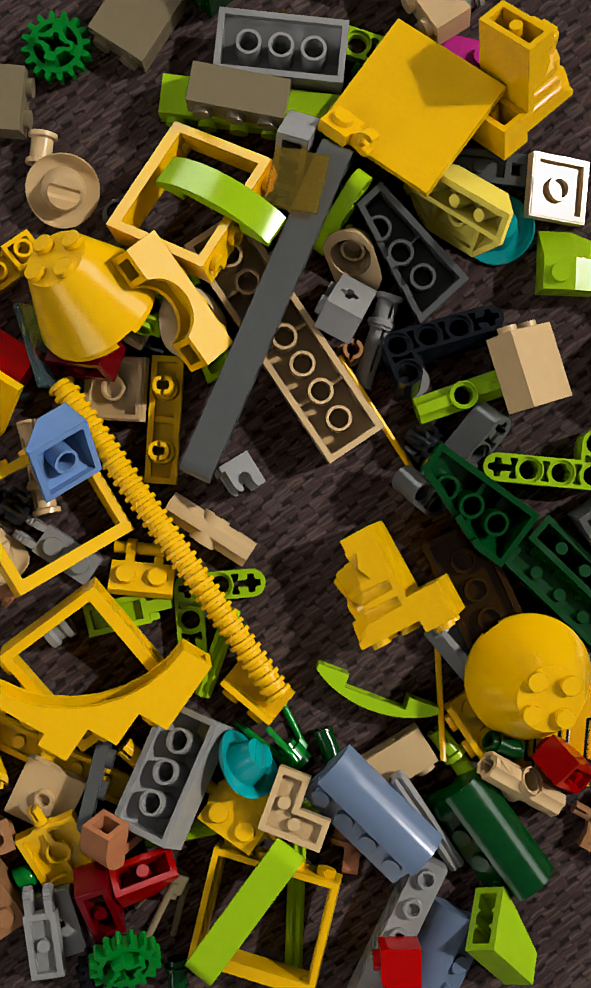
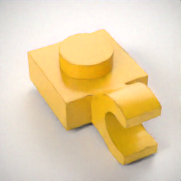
M340 105L321 117L317 126V130L343 148L350 144L363 157L369 156L375 150L368 142L373 143L380 136L374 128H364L365 123Z

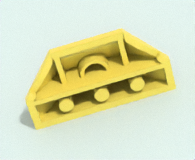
M451 164L428 197H425L404 183L403 188L406 194L411 196L414 208L425 228L470 257L479 256L503 244L513 216L509 194L455 164Z

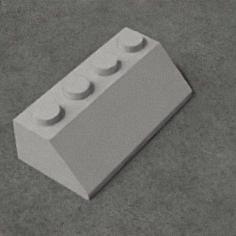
M219 6L213 64L291 79V89L341 95L349 20Z
M185 706L168 730L159 725L157 727L152 726L114 815L129 823V831L164 849L181 850L219 762L218 749L220 740L228 729L232 730L233 727Z

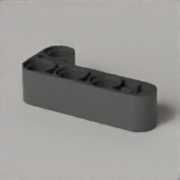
M481 402L469 412L444 444L479 469L483 464V460L497 448L511 428V420L488 403ZM406 465L396 472L392 480L393 488L428 517L436 518L447 509L422 471L419 472L413 466Z

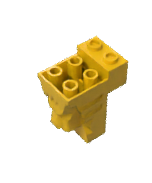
M502 0L479 18L480 70L504 84L506 92L471 138L505 161L527 142L528 132L573 95V89L569 86L564 67L560 65V56L556 49L559 38L558 27L546 19L541 20L535 16H530Z
M382 520L368 525L340 541L349 562L336 573L334 584L346 597L347 607L356 619L352 624L362 650L372 646L375 651L389 644L393 638L398 636L397 632L400 631L402 636L418 629L421 624L426 633L433 629L440 633L455 625V622L460 619L459 613L465 606L447 573L418 587Z

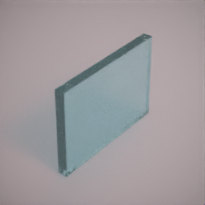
M13 304L38 388H51L53 384L64 377H60L44 361L48 348L40 335L34 305Z

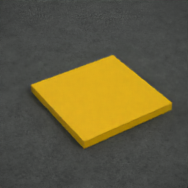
M398 18L328 113L340 105L365 123L364 128H374L380 136L373 143L368 142L375 150L367 158L425 197H428L504 95L506 86Z

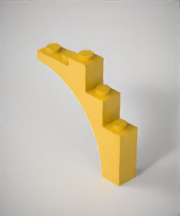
M182 638L170 654L146 674L125 685L100 693L85 695L43 694L20 688L0 679V713H8L17 718L29 730L40 731L37 745L41 747L42 751L51 757H59L67 761L87 730H90L92 735L102 742L109 741L117 746L139 714L147 724L153 727L159 725L168 730L211 669L210 654Z

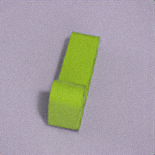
M591 430L581 433L576 438L573 459L497 452L488 455L483 460L479 470L493 481L500 483L591 490V485L585 482L583 476L585 470L591 468V452L587 448V439L591 436ZM496 459V464L510 465L509 471H497L494 475L493 470L488 469V464L493 463ZM525 461L530 463L533 468V473L528 479L523 478L519 470L520 465ZM555 465H560L564 470V477L559 482L553 479L551 473Z

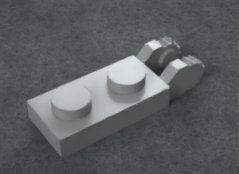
M30 513L25 520L26 523L44 532L38 542L22 530L16 529L12 534L16 540L33 549V553L49 563L82 545L52 524L47 525L37 517L34 518ZM93 553L63 572L84 585L91 580L104 558Z
M52 882L43 884L42 897L44 909L35 910L36 901L33 886H24L22 889L24 908L22 919L31 980L38 981L65 977L67 968L58 907H55L54 885Z

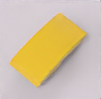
M27 229L0 246V295L24 276L28 259L34 251L33 243L35 241Z

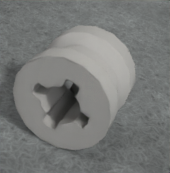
M68 617L46 633L44 637L52 647L57 648L62 644L63 639L66 637L72 638L78 634V630L72 619Z

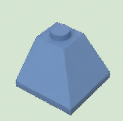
M66 402L37 418L25 451L43 499L48 503L101 471L102 466L87 420Z

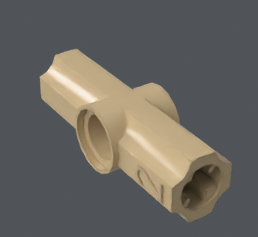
M178 492L173 495L165 507L168 511L167 517L173 518L172 523L189 532V536L210 550H217L241 567H243L257 545L252 539L229 526L230 523L216 516L214 512L207 508L204 510Z
M494 751L484 753L482 759L477 764V773L481 775V779L501 789L503 796L510 802L521 800L549 817L559 815L561 809L566 804V795L561 793L559 788L543 780L539 770L535 767L522 768Z

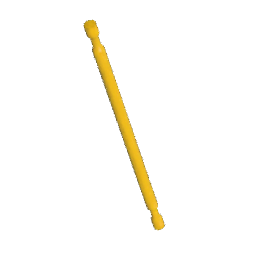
M342 355L338 356L383 424L384 428L382 430L405 466H413L357 377L346 364Z

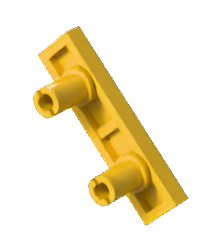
M152 355L144 483L177 485L185 362L178 356Z

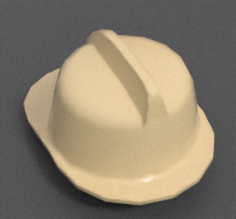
M348 224L343 230L331 233L325 239L323 251L335 282L337 283L344 273L377 291L382 281V273L375 253L374 240L370 234L363 229L354 227L353 224Z

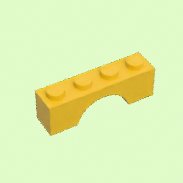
M155 230L111 260L131 289H152L164 296L170 303L177 319V333L172 346L191 372L209 365L233 344V340L228 335L225 326L218 321L209 308L206 299L199 294L190 281L187 272L178 264L170 253L166 242L158 236Z

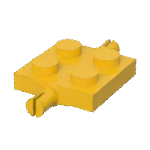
M225 778L218 782V784L212 780L210 781L206 793L209 794L208 802L197 817L198 820L250 857L268 837L274 841L277 839V836L257 829L270 793L261 798L248 799L235 792Z
M38 803L34 804V807L31 805L26 810V813L31 818L34 826L16 834L14 839L15 845L42 886L44 883L52 882L54 887L72 883L74 886L73 868L95 862V860L83 854L80 849L81 833L77 829V813L73 808L55 817L46 818Z

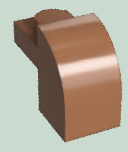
M103 809L82 825L80 849L83 854L106 868L116 870L124 865L125 854L144 838L129 831L128 822Z

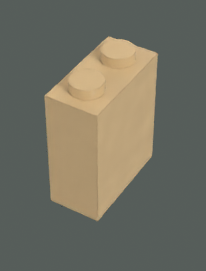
M534 319L517 326L516 324H511L497 329L498 336L486 340L509 415L572 396L550 322L537 324Z

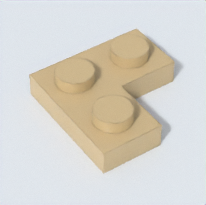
M281 764L257 829L320 853L331 819L301 807L312 775Z

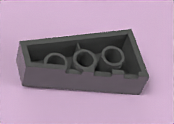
M379 182L357 203L356 213L367 233L374 240L375 248L404 299L416 324L423 323L468 281L469 277L382 182Z

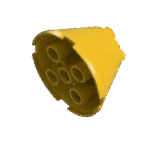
M76 230L61 231L51 236L43 234L34 241V251L28 259L24 275L28 280L41 338L54 355L71 362L95 360L118 349L119 345L117 343L131 330L136 334L150 314L155 301L156 291L148 288L131 289L111 262L125 249L80 234Z
M521 613L503 618L488 632L482 633L472 646L464 669L465 693L477 717L491 730L501 732L506 737L518 740L543 738L560 730L572 728L576 724L577 717L586 702L591 686V662L587 649L580 637L560 620L539 613Z

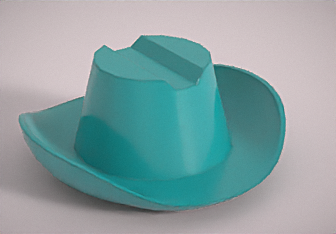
M509 195L513 216L503 244L476 256L475 258L480 262L489 265L507 264L519 258L529 248L535 233L534 219L523 217L524 204L515 197Z
M228 729L222 736L218 749L220 767L227 783L235 792L248 799H257L269 794L278 772V767L272 757L270 748L267 744L258 741L257 738L248 739L244 734Z

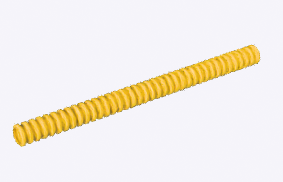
M67 376L57 381L49 390V394L56 397L55 403L62 405L66 402L87 420L99 460L102 462V469L109 472L107 474L108 478L114 479L113 485L115 487L119 486L120 490L118 492L120 495H125V502L131 503V511H136L138 513L136 518L138 520L142 519L144 522L142 524L143 528L150 530L148 535L150 537L154 536L155 545L159 544L161 546L160 552L166 553L167 557L165 559L167 561L171 560L173 563L172 569H177L179 572L177 576L179 578L183 577L185 580L183 582L184 586L188 585L191 589L189 593L191 595L195 594L197 597L195 599L196 603L200 602L202 604L200 609L207 611L208 615L206 617L208 620L212 619L214 621L212 626L219 628V636L226 638L224 643L226 645L230 644L232 647L230 649L231 653L235 652L238 655L236 660L238 662L242 661L243 665L241 667L243 670L247 669L249 671L247 674L249 678H254L253 684L261 688L259 691L261 695H266L265 701L273 703L289 691L290 684L284 683L285 677L277 673L279 671L278 667L272 666L273 660L271 658L267 659L265 656L267 654L266 650L260 649L261 643L259 641L255 642L254 633L250 634L248 632L249 626L243 625L242 621L244 619L242 616L238 618L236 615L237 609L231 608L232 602L230 600L226 601L224 598L226 596L225 592L221 593L218 589L220 585L218 583L214 584L212 581L214 576L207 574L209 569L207 567L203 568L201 565L202 559L195 557L197 552L195 550L191 551L189 548L191 546L190 542L186 543L183 540L185 535L183 533L179 534L178 525L174 526L172 524L173 518L167 517L168 511L160 507L162 505L161 501L155 500L156 494L154 492L150 493V486L143 483L144 477L142 475L138 476L139 470L137 467L133 468L131 466L133 462L131 459H126L127 453L120 450V443L114 442L115 436L113 434L109 435L110 429L108 426L102 425L104 420L97 417L98 412L96 409H91L92 403L85 400V393L79 392L80 386L74 385L75 379L73 376Z

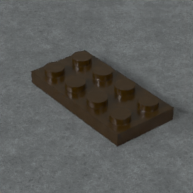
M460 527L420 545L435 579L447 573L465 606L459 613L460 619L455 623L469 652L479 636L497 625L499 620L523 613L503 569L477 551Z

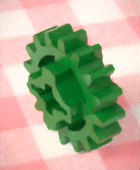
M53 10L49 11V19L46 20L40 14L37 15L39 24L35 26L32 23H28L27 26L31 34H22L21 37L24 43L28 45L22 47L21 52L24 57H27L25 63L29 70L34 69L33 73L38 79L45 75V79L50 85L55 78H58L61 86L65 85V77L68 76L74 82L77 81L75 72L86 73L87 70L83 62H92V57L88 50L93 49L91 40L87 39L89 34L86 27H80L81 24L77 17H74L69 22V17L65 11L61 13L60 18H56ZM69 33L75 36L78 45L69 40ZM37 51L44 55L45 64L38 59Z
M129 929L126 935H121L119 931H116L115 937L111 939L106 936L103 937V945L95 944L93 946V953L88 955L90 979H94L95 986L104 984V988H123L126 986L135 988V985L139 983L146 985V977H155L157 975L156 969L162 966L160 945L156 943L155 937L150 936L147 938L146 931H141L138 935H134L133 929Z

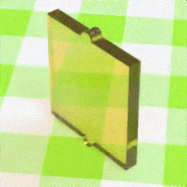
M276 146L264 199L276 208L286 209L288 213L297 211L317 215L331 159L330 156L307 152L305 148L295 150Z

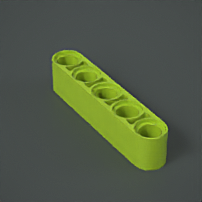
M277 837L184 966L208 986H211L288 883L305 857L284 840Z

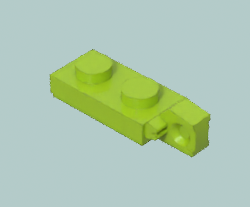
M126 595L114 598L136 626L149 624L153 620L160 619L159 611L171 609L175 606L174 600ZM92 604L82 607L89 637L115 632Z

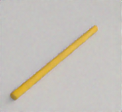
M434 647L437 706L440 708L438 713L440 761H447L441 654Z

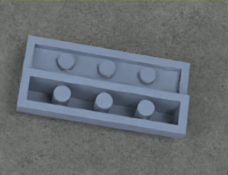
M350 744L329 760L326 767L310 780L304 796L323 816L330 818V823L392 883H395L407 873L411 876L415 875L436 852L443 837Z
M437 896L417 935L422 949V988H460L474 959L465 951L471 912L460 909L455 903Z

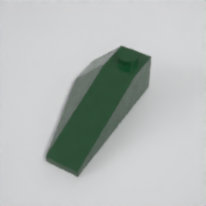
M440 441L420 467L474 548L502 568L540 517V514Z

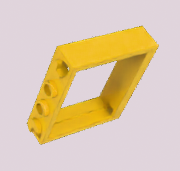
M174 121L107 221L106 226L117 242L128 247L149 234L139 228L165 190L156 185V180L173 157L186 158L191 149L251 173L245 186L264 199L275 190L274 185L279 179L272 159ZM224 216L199 255L171 242L164 241L175 260L188 274L212 284L219 271L225 268L227 259L234 248L242 242L244 233L240 231L238 223Z
M26 448L17 453L20 458L10 463L6 459L0 461V481L30 465L25 451ZM100 471L87 479L115 526L22 579L0 542V573L15 598L24 595L134 530Z
M96 576L2 645L0 650V666L8 675L13 674L21 683V688L54 695L18 654L90 601L148 671L164 660V658ZM87 730L77 747L83 753L98 742V739L92 735L90 730Z
M220 839L215 845L187 960L209 931L226 858L256 867L269 848L258 846L250 857L226 839ZM303 860L292 878L329 888L309 971L238 949L222 972L272 988H316L343 874L336 873V869L331 866L318 865L316 867L306 864L305 860Z

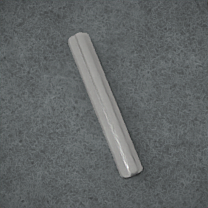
M397 770L394 774H391L389 776L391 786L443 836L436 851L449 870L456 871L462 867L464 860L405 772Z

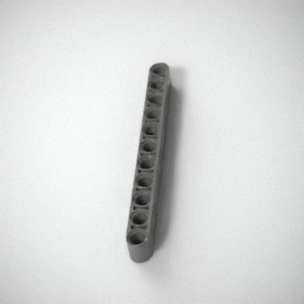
M322 139L188 445L179 471L206 483H211L354 154L353 150L346 147L342 148L337 143L328 139Z

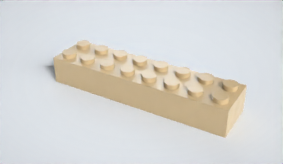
M221 221L184 245L185 249L199 255ZM245 233L240 245L235 247L228 257L225 268L219 271L212 284L207 282L238 330L270 260V255L262 243ZM293 293L262 366L329 465L384 428V426L321 331L314 327L315 322L296 294Z

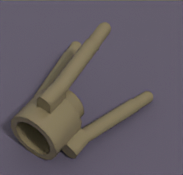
M177 867L179 877L160 891L164 897L146 931L147 938L153 936L170 899L176 900L177 896H179L170 932L172 937L176 936L186 896L192 885L188 882L190 875L186 871ZM147 899L135 903L133 908L138 909Z

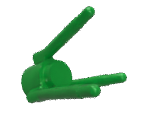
M287 704L283 707L282 711L295 735L296 741L293 738H289L284 742L270 726L266 727V732L279 746L278 751L240 721L235 722V726L250 739L257 738L261 743L267 744L272 756L280 765L283 764L299 770L311 757L310 753L306 750L309 743L302 736Z

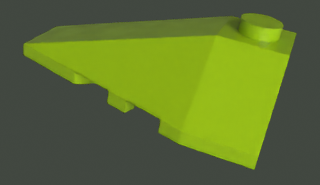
M538 231L535 295L591 297V240L570 232Z

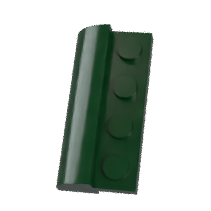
M548 514L534 523L503 567L558 620L569 626L591 651V554Z
M477 768L456 776L451 785L427 794L424 802L485 887L504 886L510 897L515 896L520 902L538 892L550 879L554 870L553 865L498 789L481 779V775L477 773Z

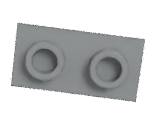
M455 624L440 633L436 629L427 633L424 632L423 634L464 682V669L469 651L457 625Z

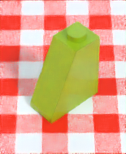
M504 886L476 888L465 951L504 985H533L537 952L507 889Z

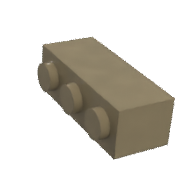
M193 60L185 100L188 111L192 112L196 117L210 119L212 116L222 117L231 124L243 125L244 122L257 124V127L260 129L275 131L276 128L280 127L287 115L291 95V79Z

